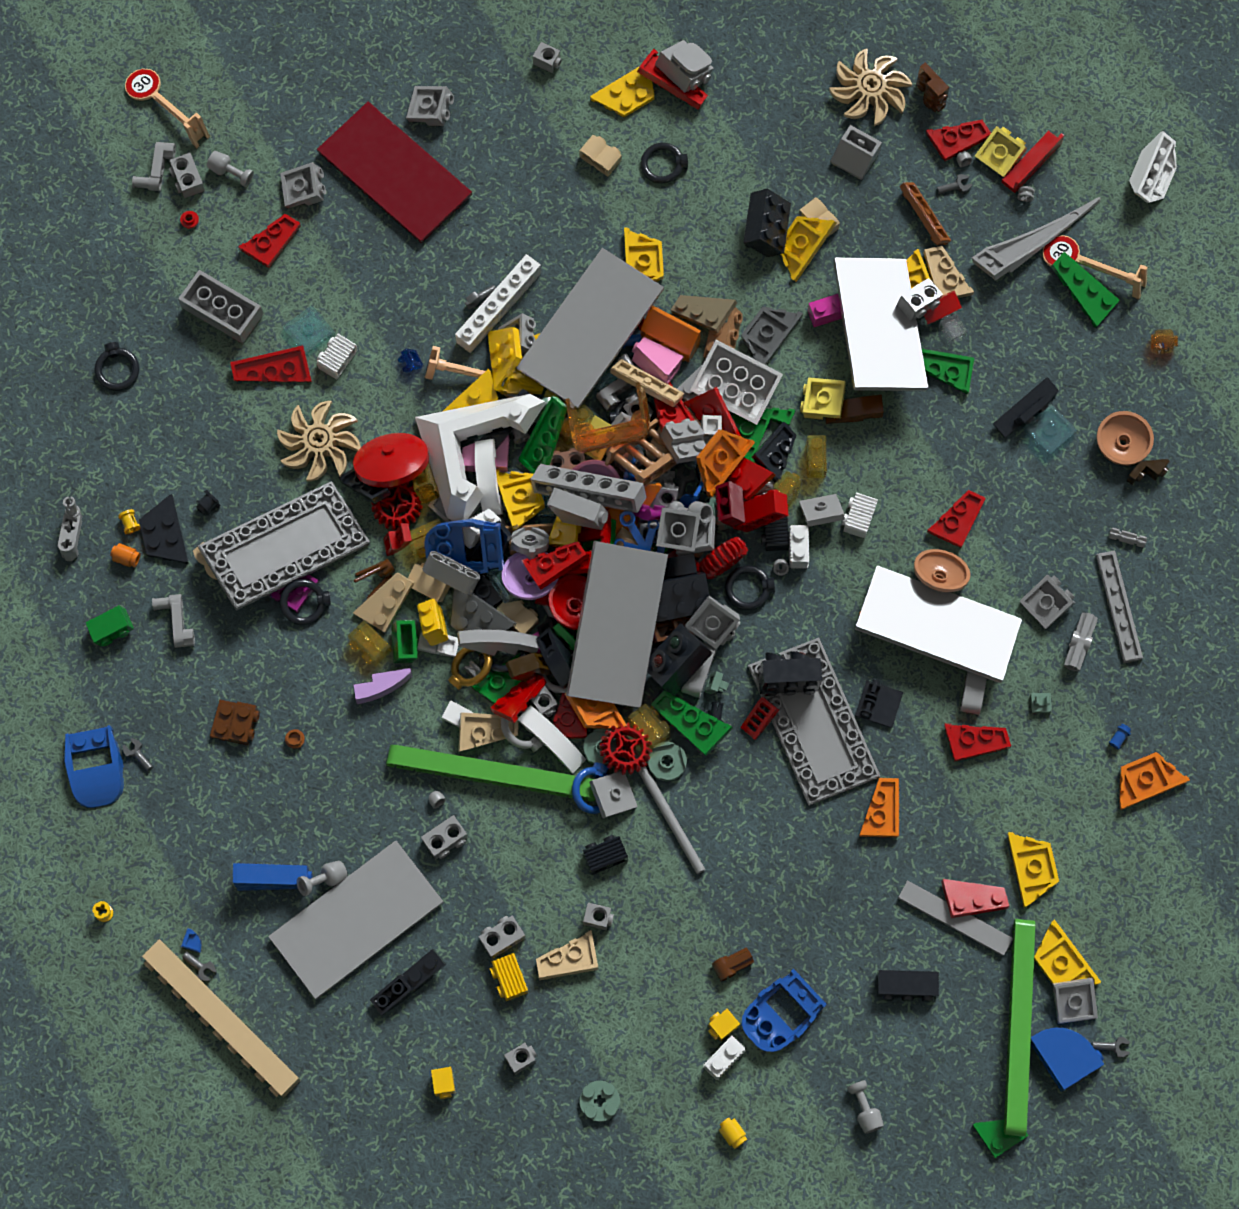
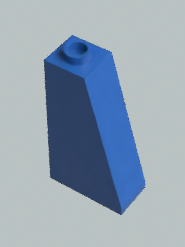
M233 863V884L238 891L298 889V877L313 878L312 871H309L306 865Z

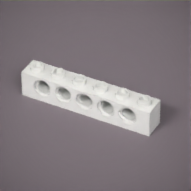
M526 254L455 334L456 343L471 353L540 276L541 265Z

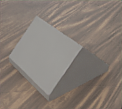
M662 507L656 546L694 552L700 513Z

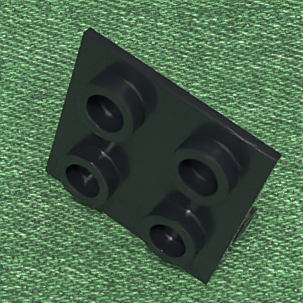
M875 679L872 682L866 680L855 716L892 728L903 692L880 685V681Z

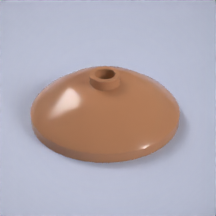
M1119 411L1107 416L1101 422L1096 436L1097 445L1101 453L1109 461L1126 466L1134 465L1144 460L1149 455L1154 443V435L1149 423L1140 415L1129 411ZM1124 440L1126 445L1120 444V441Z
M930 549L921 552L914 561L916 576L924 585L933 590L955 592L966 587L969 582L970 570L967 564L951 552Z

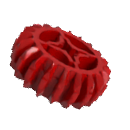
M409 482L404 485L387 487L391 494H395L393 497L385 498V500L379 501L376 504L372 503L374 506L371 509L372 512H375L374 518L379 519L380 525L385 523V528H388L391 524L392 530H395L396 526L408 523L410 527L409 521L415 523V517H420L419 511L423 509L422 505H420L422 498H419V491H415L414 485L409 487ZM401 494L409 496L412 503L408 502V500H403ZM398 499H399V503H400V504H398V506L396 507V511H395L394 505H396V503L398 502ZM382 507L391 510L392 517L385 514ZM402 512H408L405 515L399 517Z
M739 537L727 540L702 559L699 568L701 571H704L707 579L720 576L736 565L747 554L746 544Z
M629 722L626 723L625 727H623L622 723H619L618 729L614 725L611 726V731H605L606 736H602L601 741L603 743L599 745V748L602 749L600 756H606L602 760L603 763L609 762L608 769L614 766L615 773L619 769L622 770V775H625L626 770H628L630 775L633 774V768L639 772L641 770L640 766L645 767V761H649L651 758L648 754L652 753V749L648 747L652 743L651 741H646L649 737L648 734L642 736L644 730L640 729L637 731V725L630 728ZM624 735L630 736L634 739L628 740L624 737ZM616 738L618 748L611 752L610 743ZM640 745L641 756L636 759L633 750L636 746ZM625 746V748H626V746H627V747H630V748H629V751L626 752V750H625V751L622 750V747ZM618 758H625L627 762L620 761Z

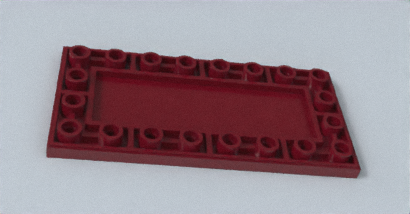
M369 101L317 148V152L420 243L427 239L473 195L470 189Z

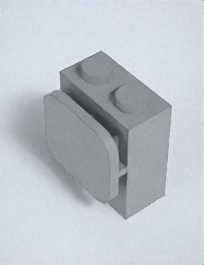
M685 40L661 51L655 63L684 93L691 89L695 90L702 83L706 84L711 79V73L714 69L710 65L712 62L710 56L698 45L687 43Z

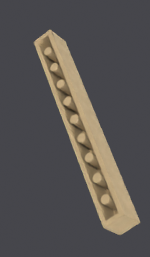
M160 939L142 956L146 960L143 964L151 972L155 969L160 974L157 978L165 986L169 983L173 987L171 992L178 999L183 997L187 1001L185 1006L192 1013L197 1011L201 1015L199 1020L206 1027L211 1025L215 1029L212 1033L220 1041L224 1038L229 1043L226 1047L234 1055L238 1052L243 1057L240 1061L248 1069L252 1066L257 1071L254 1075L262 1083L266 1080L271 1085L268 1089L276 1097L280 1094L284 1098L301 1081Z

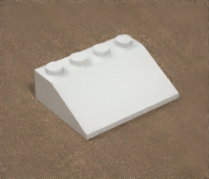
M715 339L690 391L700 395L717 387L729 411L757 425L783 374Z

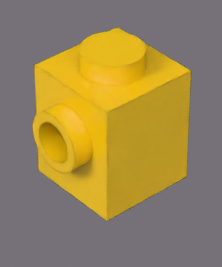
M726 1009L721 1014L719 1012L715 1013L709 1019L711 1022L708 1025L710 1028L708 1032L715 1040L719 1039L722 1042L740 1026V1023Z
M445 1067L431 1070L435 1096H439L440 1099L452 1097L451 1094L456 1093L452 1068Z

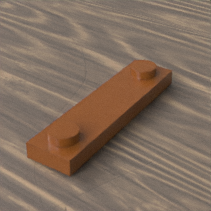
M903 182L899 186L902 194L910 202L931 235V240L936 245H947L951 239L915 183Z

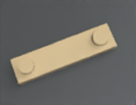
M622 359L611 368L610 373L672 407L684 396V393Z

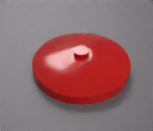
M407 433L386 434L364 444L354 457L353 467L357 478L369 486L394 487L407 483L420 475L428 464L429 453L425 442L417 436Z

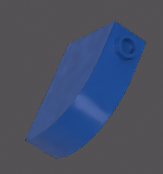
M1049 1028L1031 1037L1030 1045L1061 1092L1104 1065V1058L1099 1050L1095 1051L1086 1038L1073 1030Z

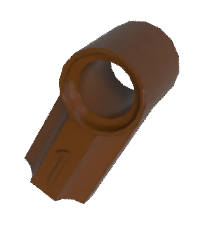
M746 947L730 956L717 959L712 963V966L720 981L723 982L727 980L726 977L731 978L736 972L752 965L754 960Z

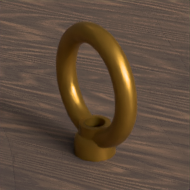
M462 648L453 659L451 666L452 676L448 681L458 690L463 686L468 687L480 683L490 672L492 655L482 653L485 659L482 670L475 677L465 679L459 674V665L461 660L474 650Z

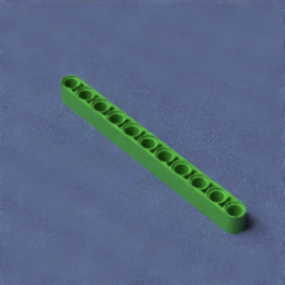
M390 745L386 762V765L394 768L396 766V768L411 771L415 769L417 772L433 774L434 772V775L454 776L453 778L469 781L473 779L475 782L487 784L492 782V785L509 787L510 785L511 788L527 791L530 789V791L545 794L550 792L549 794L562 797H567L568 795V798H573L572 784L575 775L400 745ZM585 777L580 784V795L583 800L595 801V796L589 783L594 780L592 778Z
M1014 919L1013 929L1015 930H1013L1004 1135L1025 1137L1028 1113L1035 921Z

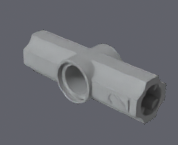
M1082 613L1076 631L1073 632L1071 642L1069 643L1070 648L1064 662V667L1069 670L1079 672L1085 654L1090 648L1093 639L1091 636L1098 619L1093 614Z

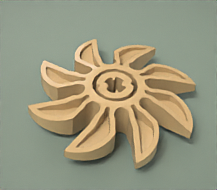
M864 49L855 57L853 65L855 72L847 68L842 62H838L836 68L837 78L843 86L847 87H829L830 94L837 101L844 104H849L855 99H859L854 106L844 113V117L850 119L862 118L867 114L868 104H872L874 106V126L879 125L885 120L888 112V104L886 102L903 114L905 98L899 89L893 87H912L911 80L902 72L894 70L887 73V75H882L898 58L881 56L875 60L873 70H870L867 64V49Z
M324 401L314 407L311 412L313 425L307 424L299 405L294 409L291 421L295 431L302 434V436L277 429L278 438L285 448L291 451L304 448L280 460L283 465L292 469L304 468L310 459L314 457V462L306 481H315L326 473L327 465L324 459L326 456L331 457L339 477H341L346 471L347 459L344 451L336 446L346 447L355 451L361 448L359 440L348 431L339 432L341 429L358 422L354 416L338 413L332 415L328 424H324L332 401Z

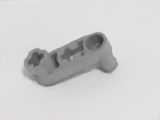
M156 142L151 176H133L132 187L147 188L149 191H161L165 160L175 158L176 144Z
M624 354L618 359V361L622 359L635 366L628 357V354ZM619 378L602 389L596 395V398L607 412L611 411L620 403L617 396L633 385Z
M66 497L63 500L65 515L63 516L58 548L61 556L66 561H73L79 555L77 546L82 526V514L80 508L75 503V499L73 497ZM70 524H72L74 530H71V532L68 533L67 531H70L71 529Z
M182 595L152 598L154 611L161 609L172 610L175 648L195 646L194 630L184 628Z

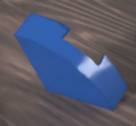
M187 928L181 947L201 953V940L193 930Z

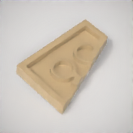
M943 246L924 249L931 281L943 295L954 290L958 298L974 294L973 289L965 282L964 276L958 272L954 262Z
M396 573L357 608L353 614L381 631L387 632L415 582L400 573Z
M461 712L458 752L506 739L501 729L502 717L494 714ZM518 720L515 723L509 721V729L514 736H518Z
M592 930L578 939L575 938L569 941L563 947L556 948L537 958L539 980L598 970Z

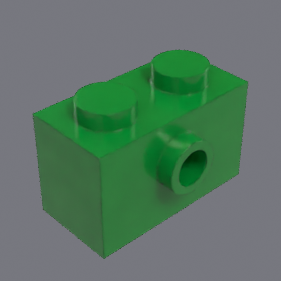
M120 605L85 622L93 642L99 646H107L113 642L112 640L118 637H125L130 631L134 630L126 609Z
M396 620L391 626L393 663H413L418 658V637L416 636L415 620Z

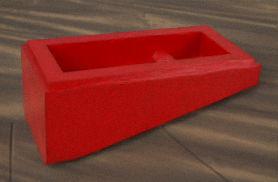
M762 696L740 728L756 740L780 709ZM764 706L770 710L768 713L762 709ZM759 712L766 716L764 720L758 715ZM756 718L761 724H756L753 719ZM748 725H753L757 730L754 732Z

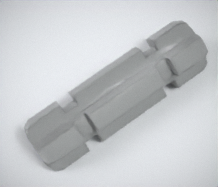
M1111 528L1109 533L1110 539H1119L1121 542L1132 545L1135 543L1139 547L1146 545L1147 537L1142 535L1137 536V534L1124 530L1121 532L1116 528Z

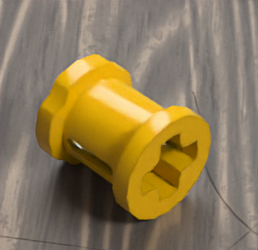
M132 509L123 511L118 515V518L122 520L125 534H131L141 528L134 517L135 511Z
M100 901L93 906L92 911L99 921L107 922L113 917V909L105 901ZM105 908L107 912L101 915L99 911Z

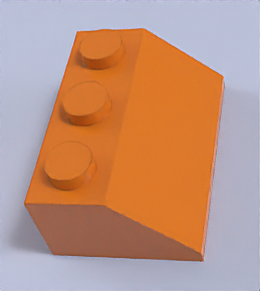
M652 306L647 313L640 334L642 339L645 337L684 356L682 361L690 362L700 345L701 330Z

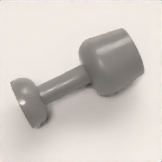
M214 151L207 161V167L217 175L229 172L240 178V183L243 187L248 186L253 178L254 171L248 169L243 172L231 166L230 157L221 152Z
M673 501L668 507L700 513L699 524L709 523L713 517L712 507L699 501L691 503L688 508H685L679 501Z
M341 861L324 864L321 868V875L311 879L305 876L298 877L297 887L303 896H307L311 893L313 886L325 882L328 886L337 885L347 877V870Z
M864 1080L848 1086L847 1090L851 1094H856L863 1112L858 1115L857 1120L864 1133L868 1134L883 1128L884 1125L881 1112L877 1108L870 1109L863 1092L867 1088V1083Z

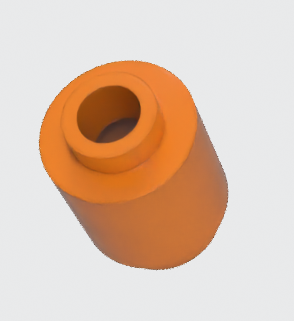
M119 543L117 546H113L110 556H112V561L127 567H136L141 554L136 549Z

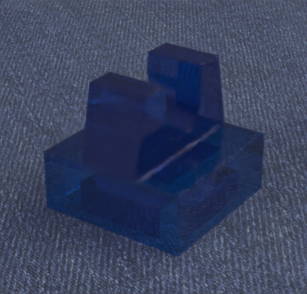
M406 348L401 351L402 355L398 358V361L400 363L406 362V366L402 368L403 372H410L423 367V363L416 350Z

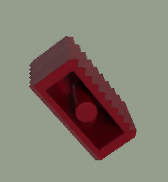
M731 481L717 485L715 492L717 496L718 521L730 527L745 523L742 487Z

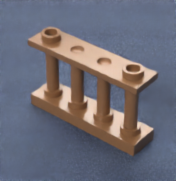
M655 419L650 423H645L642 429L616 447H611L606 453L607 458L604 464L608 466L616 460L635 476V482L644 483V487H646L677 463L670 451L667 454H663L645 440L651 436L668 450L660 434L655 431L658 420ZM638 444L641 445L658 460L651 462L634 447ZM628 452L644 465L646 469L639 470L622 455Z

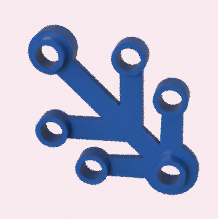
M623 511L619 516V520L622 525L629 528L638 545L625 542L622 538H617L614 541V545L618 541H622L624 547L650 551L655 532L659 528V522L654 519L653 521L657 525L655 528H651L650 523L653 521L648 520V531L644 541L634 523L635 515L631 511ZM630 515V520L624 521L623 517ZM658 546L656 552L664 554L665 547Z

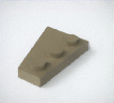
M680 295L671 308V312L718 333L737 305V302L732 299Z

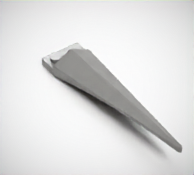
M1098 197L1063 217L1028 233L986 247L973 256L972 261L990 277L997 280L1007 272L1011 273L1100 203L1101 199Z

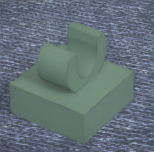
M718 671L713 672L709 675L704 692L713 694L718 691H727L729 683L722 681V673Z
M1051 693L1030 694L1032 714L1052 712Z

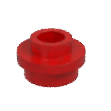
M186 211L181 215L180 222L183 227L191 229L197 226L199 217L194 211ZM188 217H192V220L187 221L186 219Z

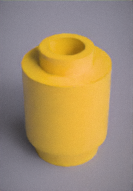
M727 1118L719 1124L721 1128L718 1131L729 1146H733L734 1149L748 1140L745 1137L746 1133L735 1118L732 1120Z

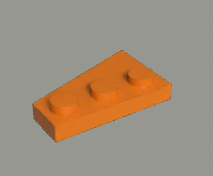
M879 778L859 837H899V778Z

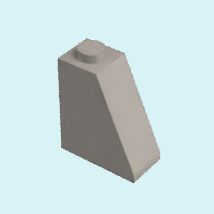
M554 488L547 504L563 523L602 530L604 523L608 519L609 513L601 504L558 488Z

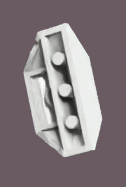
M1164 131L1160 132L1141 151L1129 180L1134 193L1147 203L1165 197L1177 168L1174 148L1176 147V141Z

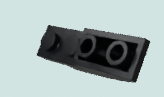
M549 617L537 627L539 636L536 640L550 671L559 685L565 689L568 686L572 657L570 650L564 647L562 638L558 637L553 627L556 620Z
M432 949L406 972L400 974L385 986L370 1001L383 1016L433 978L432 976L441 970L446 963L436 950Z

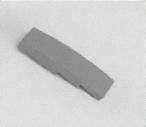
M467 630L458 631L457 633L459 647L495 656L497 650L516 655L518 649L530 653H537L539 649L536 640L537 636L520 632Z

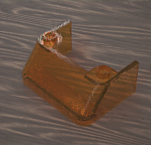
M639 382L636 383L640 410L632 414L631 421L603 428L594 429L590 423L579 424L576 407L569 398L565 399L573 446L578 452H591L646 438L649 432L650 415L646 392Z

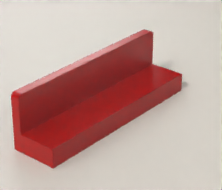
M1048 130L1002 179L1001 183L1016 193L1059 148L1065 135L1061 133L1056 137Z

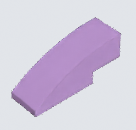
M411 669L372 674L373 682L355 684L354 691L357 704L370 702L393 692L412 677Z

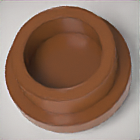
M293 729L286 734L285 742L288 747L297 749L304 744L305 737L300 730Z

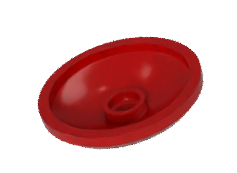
M580 575L565 576L559 579L549 592V610L554 619L566 628L578 630L587 577ZM571 605H574L576 609H572Z

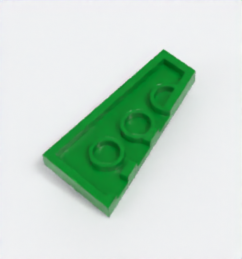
M1065 252L1051 266L1063 285L1067 286L1074 300L1078 301L1084 314L1088 315L1091 319L1092 325L1095 328L1120 301Z
M551 396L518 459L532 474L535 473L540 464L550 465L568 408L559 398Z
M665 690L651 704L705 756L733 729L729 724L701 711Z

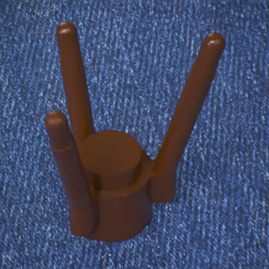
M386 559L355 573V576L359 577L354 579V582L356 583L375 573L380 578L384 577L367 597L368 599L392 577L391 574L395 572V569L391 562Z

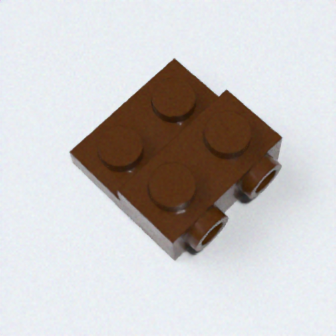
M925 62L919 68L916 82L917 87L921 92H924L923 102L925 106L934 112H940L946 106L950 87Z
M219 700L210 737L248 746L249 741L254 739L255 730L253 726L254 722L259 720L260 711H258L256 705L238 701L234 703Z

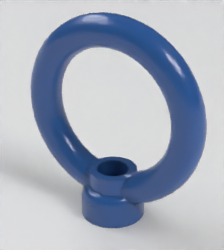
M595 762L593 767L581 770L573 780V799L582 811L589 814L601 812L598 805L590 806L583 801L580 795V784L588 775H592L595 778L607 776L608 768L602 763Z

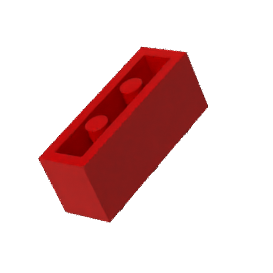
M774 489L767 491L766 494L754 496L749 501H743L745 523L734 526V529L749 532L787 517V494Z

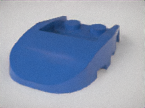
M466 519L438 524L426 534L424 541L426 559L431 551H435L477 573L480 572V574L488 573L489 569L499 568V571L503 570L505 562L503 560L500 532L501 523ZM463 527L480 529L483 562H466Z
M108 725L104 728L65 734V766L70 787L77 803L87 808L110 805L117 801L124 788V766L118 743L113 735V728ZM110 747L111 764L74 771L73 754Z
M793 969L790 971V974L782 979L779 978L758 994L757 998L747 1007L742 1016V1027L747 1037L759 1049L775 1052L800 1037L826 1006V1003ZM781 987L809 1016L793 1031L766 1002Z

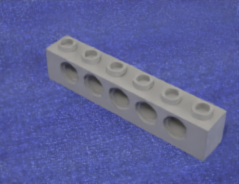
M540 464L531 478L534 493L551 496L554 488H558L599 503L604 507L635 513L639 511L646 499L644 483Z

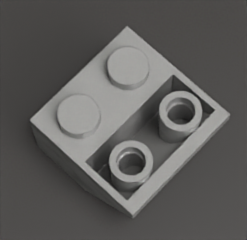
M850 125L841 138L830 163L862 180L879 155L882 142Z

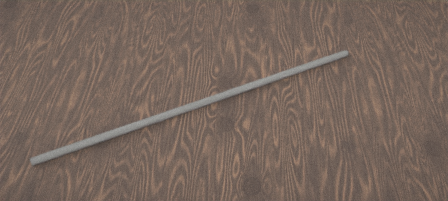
M497 515L501 519L503 525L507 526L503 517L501 515ZM543 606L547 615L554 618L549 610V606ZM562 638V641L564 642L566 648L573 652L569 648L568 643ZM624 735L626 739L631 740L629 736ZM626 746V748H625L626 752L629 751V748H630V747H627V746ZM635 748V749L633 750L634 753H635V756H634V757H635L636 759H638V758L640 757V755H639L638 751H637L636 748ZM640 766L641 770L638 773L696 874H700L706 869L647 767Z

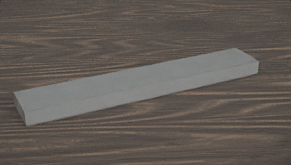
M1109 551L1096 554L1123 663L1142 660L1143 656L1116 552Z
M908 880L898 897L899 900L1001 956H1004L1013 939L972 915L951 918L946 901Z

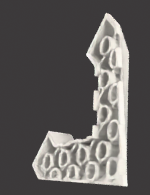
M527 394L415 417L421 438L428 449L429 463L446 516L449 520L468 519L484 496L476 485L466 480V470L461 454L460 441L467 440V437L476 434L480 436L490 433L493 429L499 427L506 428L511 426L526 434L546 404L545 401Z

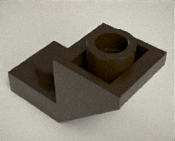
M1168 459L1140 461L1126 481L1133 485L1135 481L1140 482L1145 474L1155 481L1159 476L1163 478L1169 470L1167 466L1170 461Z
M531 653L506 663L511 679L526 682L534 673L544 675L552 673L542 654Z

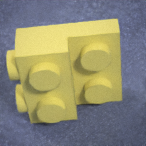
M996 126L975 157L1002 177H1005L1012 167L1018 163L1027 148L1025 147L1026 143L1019 137L1014 139L1010 136L1011 132L1005 127L1000 129Z
M808 378L807 384H804L803 387L805 400L801 402L800 412L803 413L804 418L822 420L823 417L841 418L846 382L842 380Z

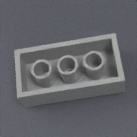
M198 270L178 298L181 308L242 344L264 315L259 304L201 270Z

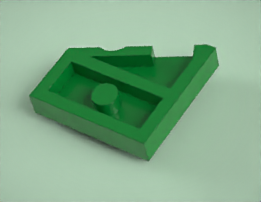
M1004 1120L979 1122L972 1125L994 1158L1029 1136L1027 1132L1025 1137L1004 1135Z

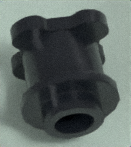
M205 490L204 493L206 495L196 501V508L201 514L204 515L206 513L210 515V511L215 506L219 508L221 505L208 490Z

